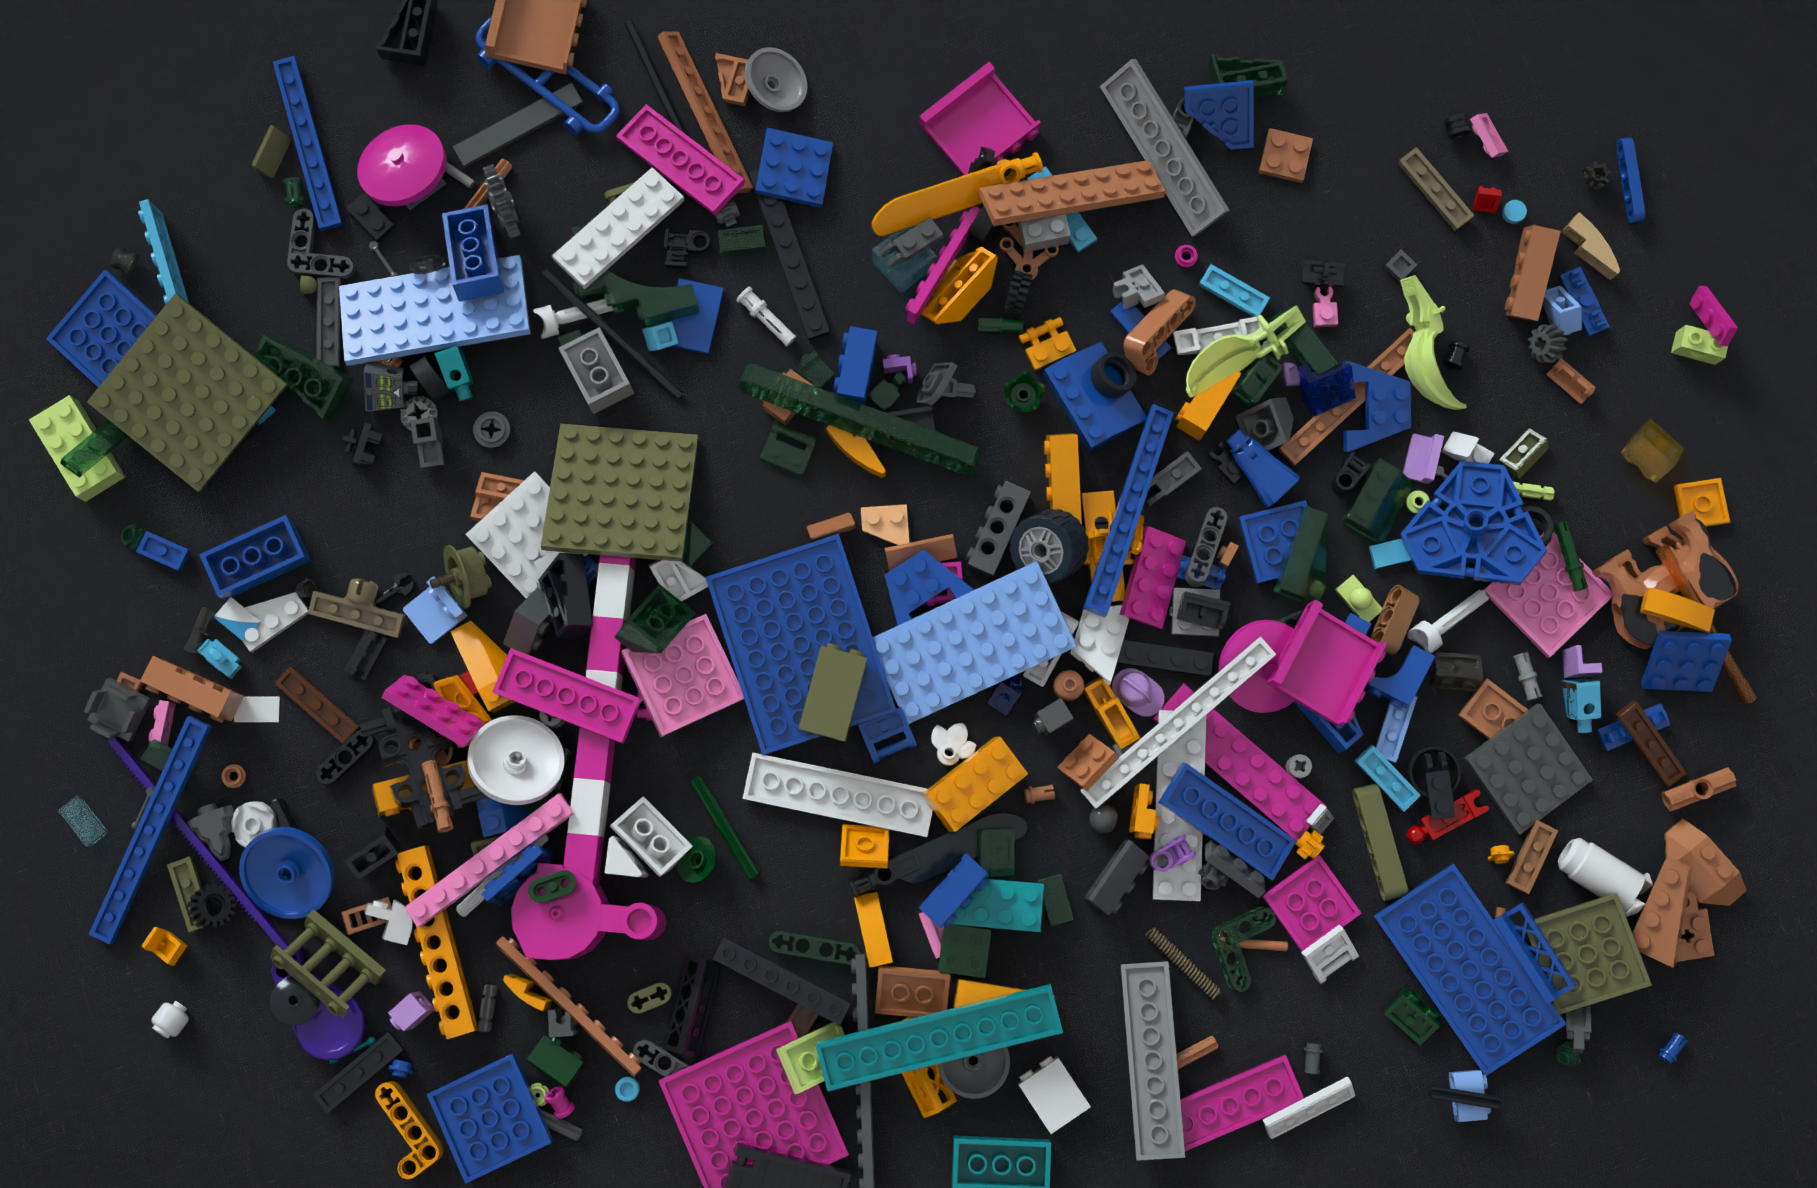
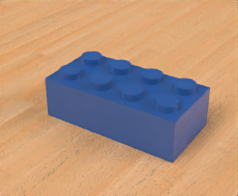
M488 205L442 213L452 286L458 301L504 293L494 224Z
M287 515L199 554L217 596L224 600H228L230 597L237 596L312 561L294 520Z

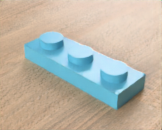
M1210 264L1199 283L1200 287L1253 317L1261 314L1270 297Z
M1370 745L1354 760L1400 810L1405 812L1421 796L1373 745Z

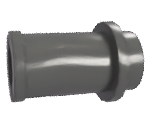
M1307 1043V1046L1304 1048V1051H1306L1304 1072L1320 1074V1053L1323 1052L1321 1044Z

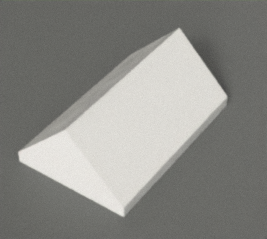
M644 796L610 825L659 877L669 872L693 847Z
M616 836L609 838L605 873L647 878L650 875L622 838Z

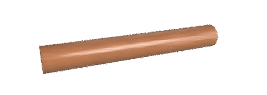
M1216 937V946L1275 951H1287L1288 942Z

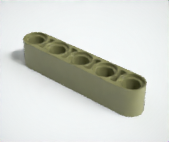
M1376 783L1353 789L1354 803L1381 897L1384 901L1402 897L1408 894V887L1380 789Z

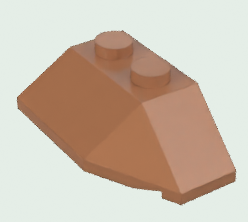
M1680 819L1664 834L1666 840V859L1670 857L1692 867L1689 891L1695 894L1698 903L1730 906L1747 891L1738 869L1706 834L1684 819Z

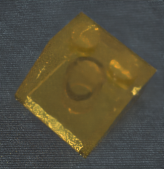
M1650 418L1627 442L1621 453L1624 454V458L1629 463L1635 464L1647 479H1652L1657 483L1676 465L1684 448Z

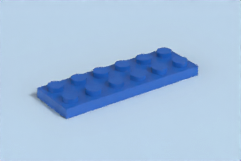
M1182 763L1158 802L1215 843L1224 846L1228 852L1242 859L1245 864L1259 871L1268 880L1273 881L1296 843V840L1187 763Z

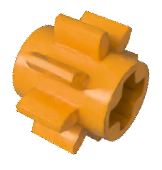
M1306 830L1295 843L1299 847L1296 853L1304 859L1308 856L1315 859L1325 847L1321 843L1323 836L1316 830L1312 834Z

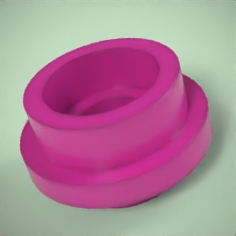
M1182 245L1175 252V260L1181 267H1191L1197 261V251L1190 245ZM1182 254H1188L1190 259L1184 260Z

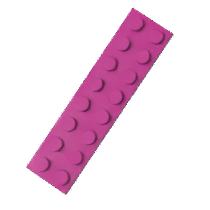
M1183 683L1161 710L1174 711L1195 692ZM1212 709L1206 714L1205 765L1278 828L1296 841L1300 839L1301 835L1310 827L1306 822L1310 815L1320 804L1325 807L1327 806L1216 710ZM1157 713L1156 716L1153 718V720H1154L1155 722H1157V723H1158V713Z

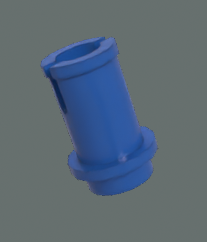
M1674 1032L1664 1049L1660 1048L1659 1058L1671 1065L1672 1062L1677 1061V1055L1688 1041L1683 1039L1684 1037Z

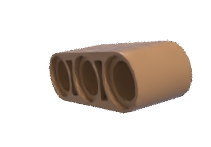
M1396 585L1390 590L1370 637L1378 643L1387 642L1384 650L1390 656L1399 651L1419 604V597L1400 585Z

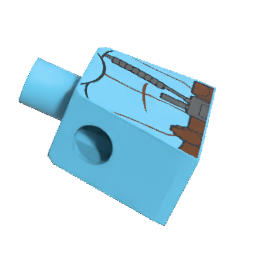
M1586 678L1562 680L1567 717L1577 720L1578 733L1592 732V719L1601 718L1600 681Z

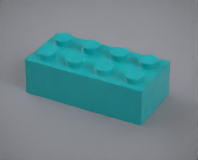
M988 879L989 883L982 891L976 889L971 895L973 898L972 902L964 910L961 907L955 913L957 918L951 924L1041 932L1045 885Z
M953 1135L952 1188H1050L1051 1141L1049 1139Z

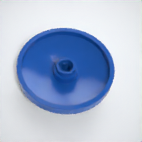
M276 827L265 830L249 842L240 859V879L247 895L258 907L271 915L285 919L306 917L313 909L317 911L321 908L332 893L335 881L332 860L325 848L314 837L301 830L290 827Z

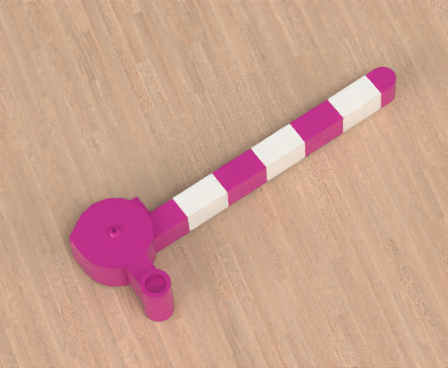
M600 555L586 677L621 691L624 671V659L621 651L626 649L636 558ZM582 727L579 729L570 806L575 814L569 817L564 865L538 863L537 872L531 874L517 890L511 908L512 928L526 958L547 960L578 959L593 951L605 937L606 932L623 933L634 939L648 941L660 937L667 925L666 916L656 906L645 903H634L630 906L609 905V901L599 885L615 740ZM562 870L570 871L576 876L578 880L577 889L569 896L545 904H539L529 896V886L536 879ZM565 880L562 883L563 888L569 886V880ZM542 888L539 891L540 896L546 894V888Z

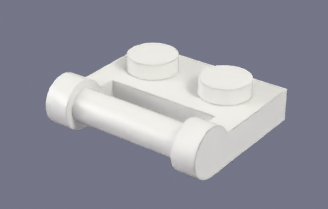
M1340 925L1301 952L1312 970V974L1320 984L1327 980V976L1349 960L1354 961L1359 957L1348 935Z

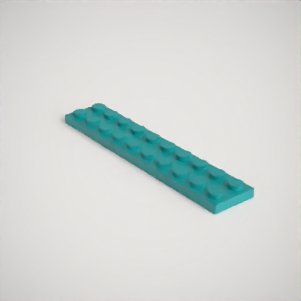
M1051 984L816 1042L815 1047L827 1091L1061 1034L1063 1029Z

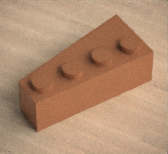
M1536 225L1523 228L1515 271L1510 283V297L1507 298L1505 303L1506 316L1532 322L1539 320L1561 231Z
M152 656L140 682L147 684V690L156 694H160V691L168 694L167 699L179 704L181 701L189 704V709L199 713L205 711L210 714V718L223 723L224 719L228 721L233 720L244 695L155 656Z
M1668 857L1664 861L1632 934L1639 952L1674 967L1678 961L1679 944L1681 942L1692 867Z

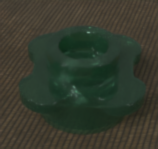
M135 524L125 527L121 534L123 544L125 546L130 545L131 549L136 550L145 534V530L137 528Z

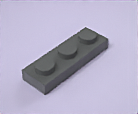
M1212 840L1205 845V860L1256 897L1259 898L1265 893L1264 877L1259 871H1254L1242 859L1236 858L1224 846L1218 845Z

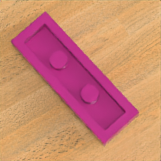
M1699 286L1689 304L1720 346H1728L1738 327L1707 286Z

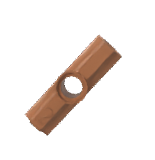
M1729 767L1662 792V800L1668 810L1673 811L1735 787L1736 778ZM1697 784L1701 785L1702 787L1701 795L1697 794L1695 788Z

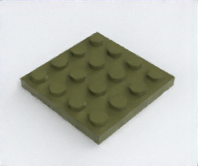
M1617 893L1534 919L1577 985L1553 1001L1554 1007L1559 1014L1652 986ZM1527 932L1531 945L1538 947L1539 939L1536 934ZM1540 953V964L1551 969L1552 959L1550 956ZM1553 975L1552 982L1557 990L1568 985L1563 976Z

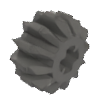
M1541 325L1538 329L1532 330L1533 337L1528 338L1531 345L1527 348L1532 350L1530 357L1537 358V362L1554 363L1557 359L1563 357L1562 351L1567 350L1564 342L1568 340L1565 337L1563 338V330L1558 329L1556 325Z

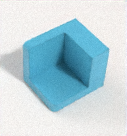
M672 321L662 322L642 329L649 351L660 350L678 344Z

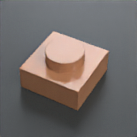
M1232 542L1226 547L1222 545L1216 558L1220 559L1217 566L1226 569L1239 546Z

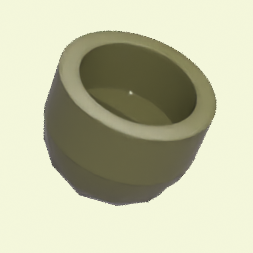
M301 275L300 293H314L317 289L316 280L311 276Z

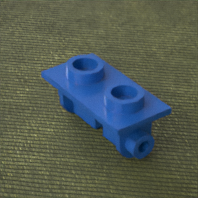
M1182 555L1177 578L1186 580L1185 574L1191 559L1190 557ZM1211 565L1208 577L1202 586L1220 590L1226 577V569ZM1198 566L1194 573L1195 578H1199L1201 568Z

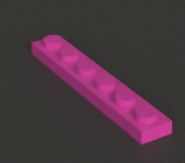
M972 206L969 212L965 211L959 221L961 225L958 229L954 228L951 232L948 246L944 245L938 255L940 259L937 264L932 263L927 273L929 277L926 281L922 280L916 291L918 293L916 298L909 300L905 311H907L906 321L915 324L969 237V229L981 211L980 208Z

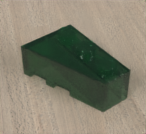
M1211 54L1208 70L1212 84L1252 80L1254 83V100L1285 93L1288 78L1282 60L1261 58L1246 60L1239 59L1240 56L1225 58L1218 57V54Z

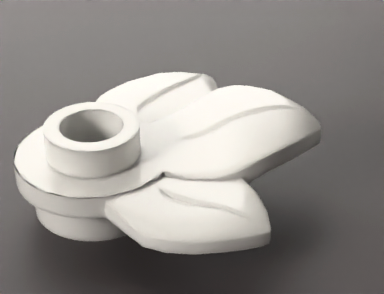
M963 723L954 724L948 731L939 725H936L933 729L931 741L937 749L938 760L944 765H954L959 759H967L975 752L977 745L967 741V728ZM950 750L952 751L953 755L947 756L945 754V751Z

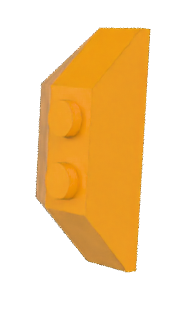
M979 247L976 251L955 259L921 314L936 324L961 321L991 289L998 257L985 248Z

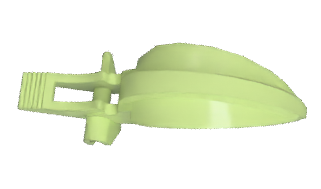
M1416 275L1402 279L1400 282L1403 287V294L1410 310L1406 320L1410 326H1414L1416 329L1404 356L1405 370L1408 377L1420 394L1433 403L1453 410L1465 409L1466 404L1459 402L1447 388L1440 374L1434 354V339L1438 333L1443 331L1440 313L1444 312L1446 308L1445 306L1438 308L1434 304Z
M1297 305L1269 324L1262 315H1258L1257 320L1261 328L1246 336L1240 334L1223 336L1204 348L1193 360L1187 372L1186 391L1188 395L1196 397L1233 373L1242 371L1256 358H1261L1271 351L1277 360L1280 359L1281 355L1288 354L1289 352L1284 340L1306 322ZM1285 322L1288 328L1275 335L1273 331ZM1266 337L1267 340L1261 346L1259 341Z

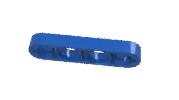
M1631 137L1620 138L1617 140L1616 152L1627 219L1629 223H1640L1645 219V206L1635 145Z

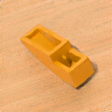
M842 418L826 427V432L835 445L854 463L881 478L886 476V470L862 433L853 437Z
M1652 587L1645 590L1640 613L1661 618L1662 621L1707 633L1710 632L1715 609L1696 601Z
M1099 676L1084 685L1083 692L1106 730L1121 750L1140 739V736L1118 697L1114 695L1110 686L1103 682L1104 678Z
M874 892L860 895L858 898L854 897L869 968L892 963L878 893Z

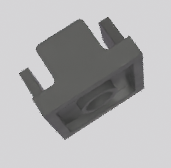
M107 678L102 689L92 692L84 712L90 714L88 721L92 722L91 730L109 739L120 737L129 742L133 740L151 698L113 678Z

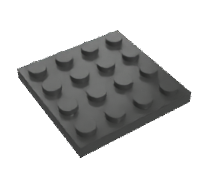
M1541 704L1534 705L1464 758L1514 832L1518 835L1522 834L1534 825L1536 820L1542 819L1593 780Z

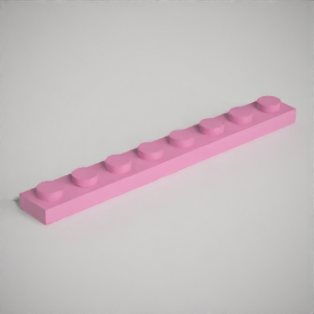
M557 794L404 908L417 927L423 926L575 813L563 795Z

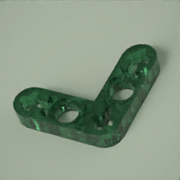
M1258 907L1218 925L1212 931V941L1228 986L1233 990L1243 992L1251 985V976L1239 943L1274 926L1276 914L1272 909ZM1263 913L1268 915V917L1265 918V922H1254V920L1262 919ZM1247 921L1249 925L1248 931L1242 934L1239 931V925L1241 922ZM1222 932L1227 933L1225 941L1220 940V937L1223 936ZM1230 952L1236 954V961L1232 965H1229L1226 960ZM1238 976L1243 977V979L1240 980L1241 985L1235 983V981L1238 980Z

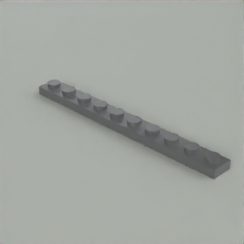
M857 953L855 959H851L852 974L856 973V983H852V996L857 998V1007H853V1021L858 1022V1032L869 1029L866 953ZM871 1081L856 1084V1095H861V1105H857V1120H861L862 1129H858L857 1136L858 1144H862L863 1154L858 1155L859 1169H863L864 1177L859 1179V1188H875Z

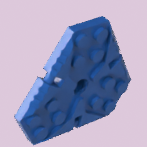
M1460 461L1433 495L1434 500L1425 503L1401 532L1400 536L1418 574L1457 577L1460 579H1464V576L1474 577L1473 580L1500 582L1511 585H1521L1547 552L1528 511L1523 512L1522 510L1524 503L1504 465ZM1441 505H1443V506L1446 507L1447 509H1446L1445 511H1443V510L1440 509L1439 507H1440ZM1513 512L1515 516L1508 518L1507 514ZM1476 522L1481 526L1477 528L1472 527L1470 523ZM1466 562L1475 563V568L1466 567Z

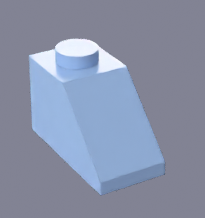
M1561 285L1547 289L1543 300V307L1549 324L1558 326V329L1564 331L1563 335H1569L1572 332L1582 330V315L1579 303Z

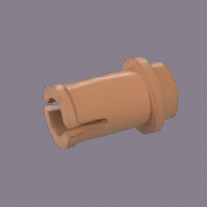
M1053 785L1035 788L1028 786V789H1024L1026 803H1031L1032 805L1036 801L1055 799V792L1052 791L1054 789Z

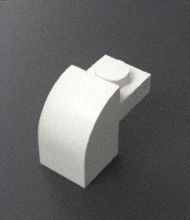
M374 900L373 904L367 903L366 915L387 920L382 936L383 939L407 945L412 931V918L404 908L405 906L396 900H393L391 909L387 908L388 904Z

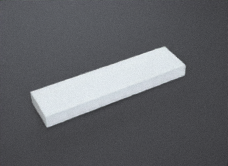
M1347 1076L1263 1119L1267 1134L1273 1139L1355 1097L1352 1082Z

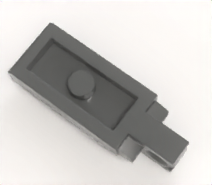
M1590 1005L1565 1013V1029L1567 1039L1573 1040V1053H1583L1584 1040H1590Z

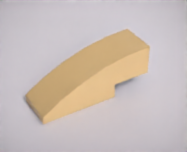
M1580 212L1577 213L1561 233L1579 246L1574 252L1577 256L1611 280L1620 272V268L1610 246L1595 226Z

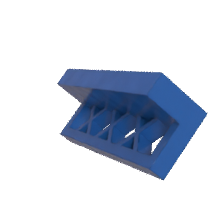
M1524 903L1517 905L1493 920L1546 1004L1577 986ZM1520 910L1525 917L1524 927L1516 925L1510 915ZM1527 932L1536 934L1539 939L1538 947L1528 945L1525 940ZM1540 953L1550 956L1552 959L1551 969L1540 964ZM1553 975L1563 976L1568 985L1557 990L1552 982Z

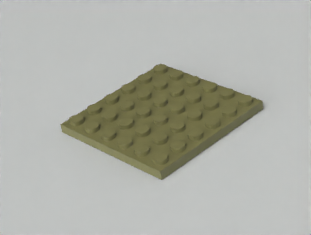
M174 294L87 403L196 491L201 492L288 384L181 296Z
M560 424L541 550L683 562L698 435Z

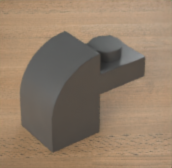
M434 417L410 420L413 443L418 447L420 467L423 469L445 465L442 447L443 438L438 420Z

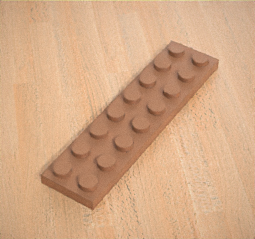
M1148 160L980 187L979 196L993 226L1164 198L1165 189Z

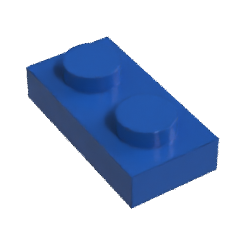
M146 531L136 552L181 572L191 550Z

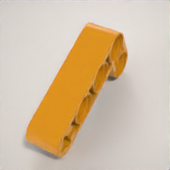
M388 1081L377 1087L375 1097L413 1150L398 1164L399 1175L404 1179H412L438 1161L444 1153V1147L403 1088L395 1081ZM391 1088L393 1091L390 1094L391 1096L386 1097L387 1089ZM400 1099L401 1102H398L391 1106V1103L395 1102V1100ZM400 1106L405 1107L408 1111L405 1119L400 1118L398 1115V1108ZM413 1126L421 1128L422 1135L420 1138H415L412 1135ZM428 1145L433 1146L436 1150L434 1158L426 1155L425 1150ZM409 1160L413 1161L416 1165L414 1173L406 1169V1163Z

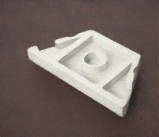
M1122 605L1110 606L1105 618L1083 610L1074 639L1077 647L1071 649V654L1079 661L1084 662L1090 671H1095L1103 677V682L1107 685L1111 684L1129 618L1119 615Z

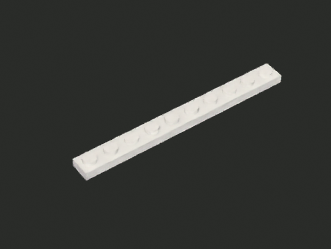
M1260 636L1123 753L1088 791L1084 789L1080 791L1095 808L1099 807L1272 659L1276 653Z

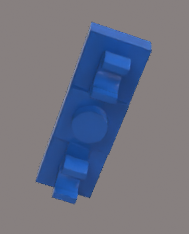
M1581 267L1558 276L1562 287L1581 306L1582 328L1586 337L1588 338L1608 329L1610 326Z
M1661 703L1643 710L1656 730L1671 725ZM1619 720L1596 729V733L1605 751L1633 741Z

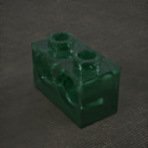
M1269 353L1261 358H1256L1231 392L1246 405L1256 403L1284 366Z

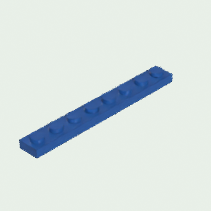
M295 56L273 61L320 231H325L342 226L343 222L297 59Z

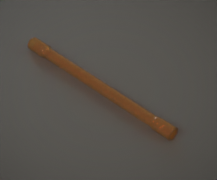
M1669 545L1658 548L1656 554L1665 569L1670 573L1682 596L1701 603ZM1712 622L1709 633H1718ZM1728 650L1723 665L1734 682V686L1745 704L1751 703L1757 699V695Z

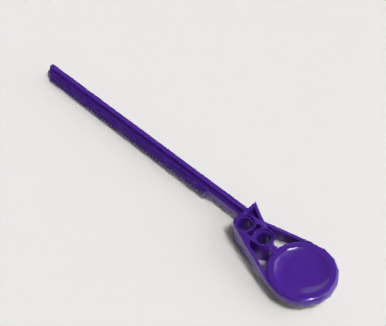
M118 737L108 740L111 745L110 749H113L112 752H116L115 755L119 756L118 759H122L120 762H124L123 765H127L126 769H130L129 772H133L131 775H135L134 778L138 779L137 782H141L140 785H144L143 789L156 786L155 781ZM175 807L170 822L174 821L172 825H176L175 828H179V832L182 831L181 835H185L184 838H188L187 842L191 841L189 845H193L192 848H196L195 852L199 851L197 855H201L200 858H204L203 862L207 861L206 865L210 864L209 868H213L211 872L215 871L214 875H218L217 878H221L219 882L224 881L222 885H226L225 888H229L232 891L231 895L235 894L234 898H238L236 902L240 901L239 905H243L242 908H246L244 912L249 911L247 915H252L250 918H254L253 922L257 921L273 942L284 951L290 944L261 909L250 899L246 891L223 863L211 853L208 845L201 842L197 834L190 829L186 823L188 821ZM303 946L292 956L301 966L306 963ZM275 965L272 966L271 973L276 985L282 980L292 977L290 974L284 977L281 974V969ZM312 971L310 972L320 982L323 980L322 977ZM333 984L328 987L338 997L344 992ZM297 996L291 997L294 1000H298ZM353 997L346 1003L350 1008L344 1019L339 1015H333L327 1009V1005L320 1000L316 1014L309 1021L300 1025H292L302 1048L311 1056L326 1061L341 1059L352 1053L360 1044L366 1028L365 1014L358 1001Z

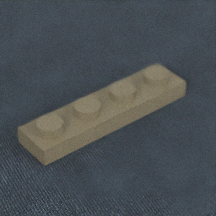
M1417 147L1398 161L1397 164L1454 231L1474 217L1470 209Z

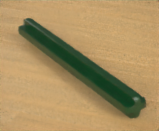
M700 775L690 781L691 785L749 880L754 879L759 875V871L703 778Z

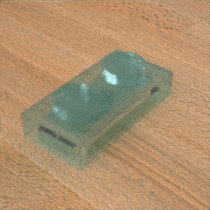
M77 795L58 810L85 847H91L108 833L81 796Z

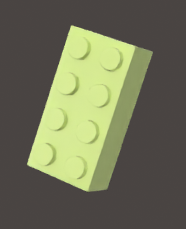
M72 396L65 397L29 419L77 498L86 502L126 477L83 406Z

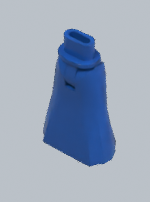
M1240 429L1226 440L1232 448L1230 452L1233 453L1235 461L1251 482L1266 508L1276 503L1299 481L1300 477L1274 457L1249 435L1245 436Z

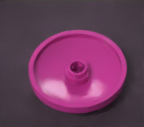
M401 125L391 128L374 138L363 151L357 168L359 183L365 193L379 204L403 206L416 202L429 194L443 177L447 164L446 150L438 136L428 128L419 125Z
M1275 620L1251 622L1237 630L1225 644L1220 656L1219 671L1260 636L1276 653L1272 659L1228 695L1241 707L1253 712L1268 713L1283 709L1294 702L1291 698L1266 684L1294 630L1289 625Z

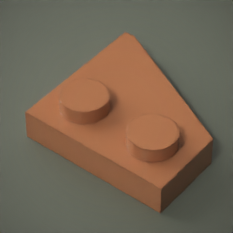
M716 53L715 59L718 65V76L724 102L746 106L750 94L745 80V66L748 60Z

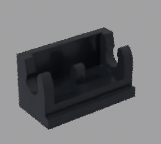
M1185 591L1181 596L1176 619L1222 630L1227 620L1231 602Z

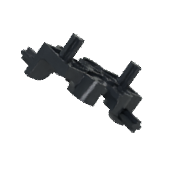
M390 707L382 709V718L359 724L362 735L365 738L386 731L387 736L383 737L379 744V754L383 767L400 763L404 764L409 770V776L405 781L390 786L395 803L402 808H411L417 829L436 824V819L430 809V795L422 790V786L426 781L421 765L429 760L434 761L438 751L454 746L453 741L445 736L439 740L432 737L433 732H435L434 729L402 710L391 712ZM412 738H418L421 740L422 745L419 749L413 750L409 748L408 741ZM389 745H394L398 750L394 754H389L385 751V748ZM462 764L449 768L438 766L446 801L450 804L449 814L451 819L462 816V805L484 799L483 793L477 786L460 791L465 782ZM449 775H456L459 781L451 784L446 781V778ZM403 789H408L412 792V795L409 798H402L399 792Z

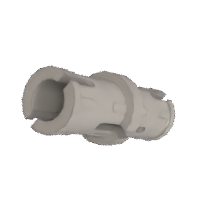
M1525 652L1524 654L1521 653L1513 656L1520 674L1518 679L1522 681L1527 701L1541 698L1542 694L1536 680L1538 675L1533 670L1529 653Z

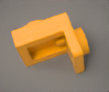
M154 927L142 944V947L145 950L154 952L167 964L174 966L187 945L170 931Z

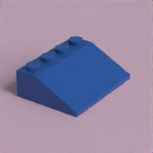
M1102 342L1056 362L1044 369L1042 375L1088 453L1140 425L1147 418L1131 390L1121 397L1109 398L1102 395L1092 383L1090 374L1092 366L1099 358L1108 353ZM1104 365L1107 377L1113 383L1123 385L1120 373L1114 367Z

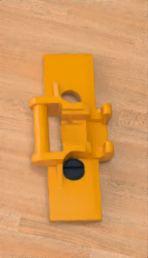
M1114 491L1081 494L1085 532L1089 540V552L1087 553L1086 561L1082 565H1088L1091 583L1116 511ZM1129 551L1124 565L1134 564V559H1131ZM1123 569L1112 602L1123 601L1124 599Z

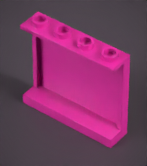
M990 62L919 116L920 126L963 176L968 174L971 162H974L975 158L979 157L981 146L995 150L994 162L996 165L998 161L1003 160L1009 153L1015 154L1022 147L1021 144L1027 139L1031 141L1039 134L1040 120L1036 122L994 74L995 68Z
M1314 600L1306 605L1266 684L1334 725L1341 726L1349 723L1354 717L1355 711L1353 709L1356 703L1363 699L1366 684L1370 683L1376 673L1374 668L1377 663L1383 660L1386 654L1384 649L1387 642L1378 643L1321 609L1323 604Z

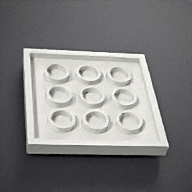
M535 471L466 533L468 538L526 599L537 587L540 588L538 579L541 575L534 561L553 552L541 550L550 487Z

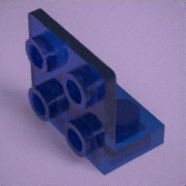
M1349 363L1317 376L1315 371H1311L1306 364L1297 367L1302 401L1314 416L1356 398L1352 366Z

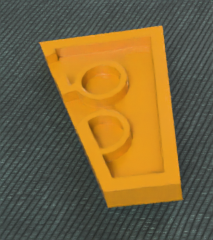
M458 675L433 683L436 692L444 699L455 702L459 708L467 713L476 715L485 724L492 721Z

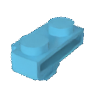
M207 639L198 649V652L210 664L231 679L242 667L238 664L241 659L217 639L214 641Z

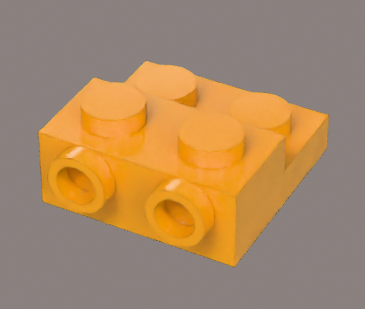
M1138 784L1134 788L1129 833H1135L1134 838L1146 840L1151 839L1154 830H1157L1159 825V816H1156V810L1147 809V806L1151 805L1153 791H1149L1150 785Z

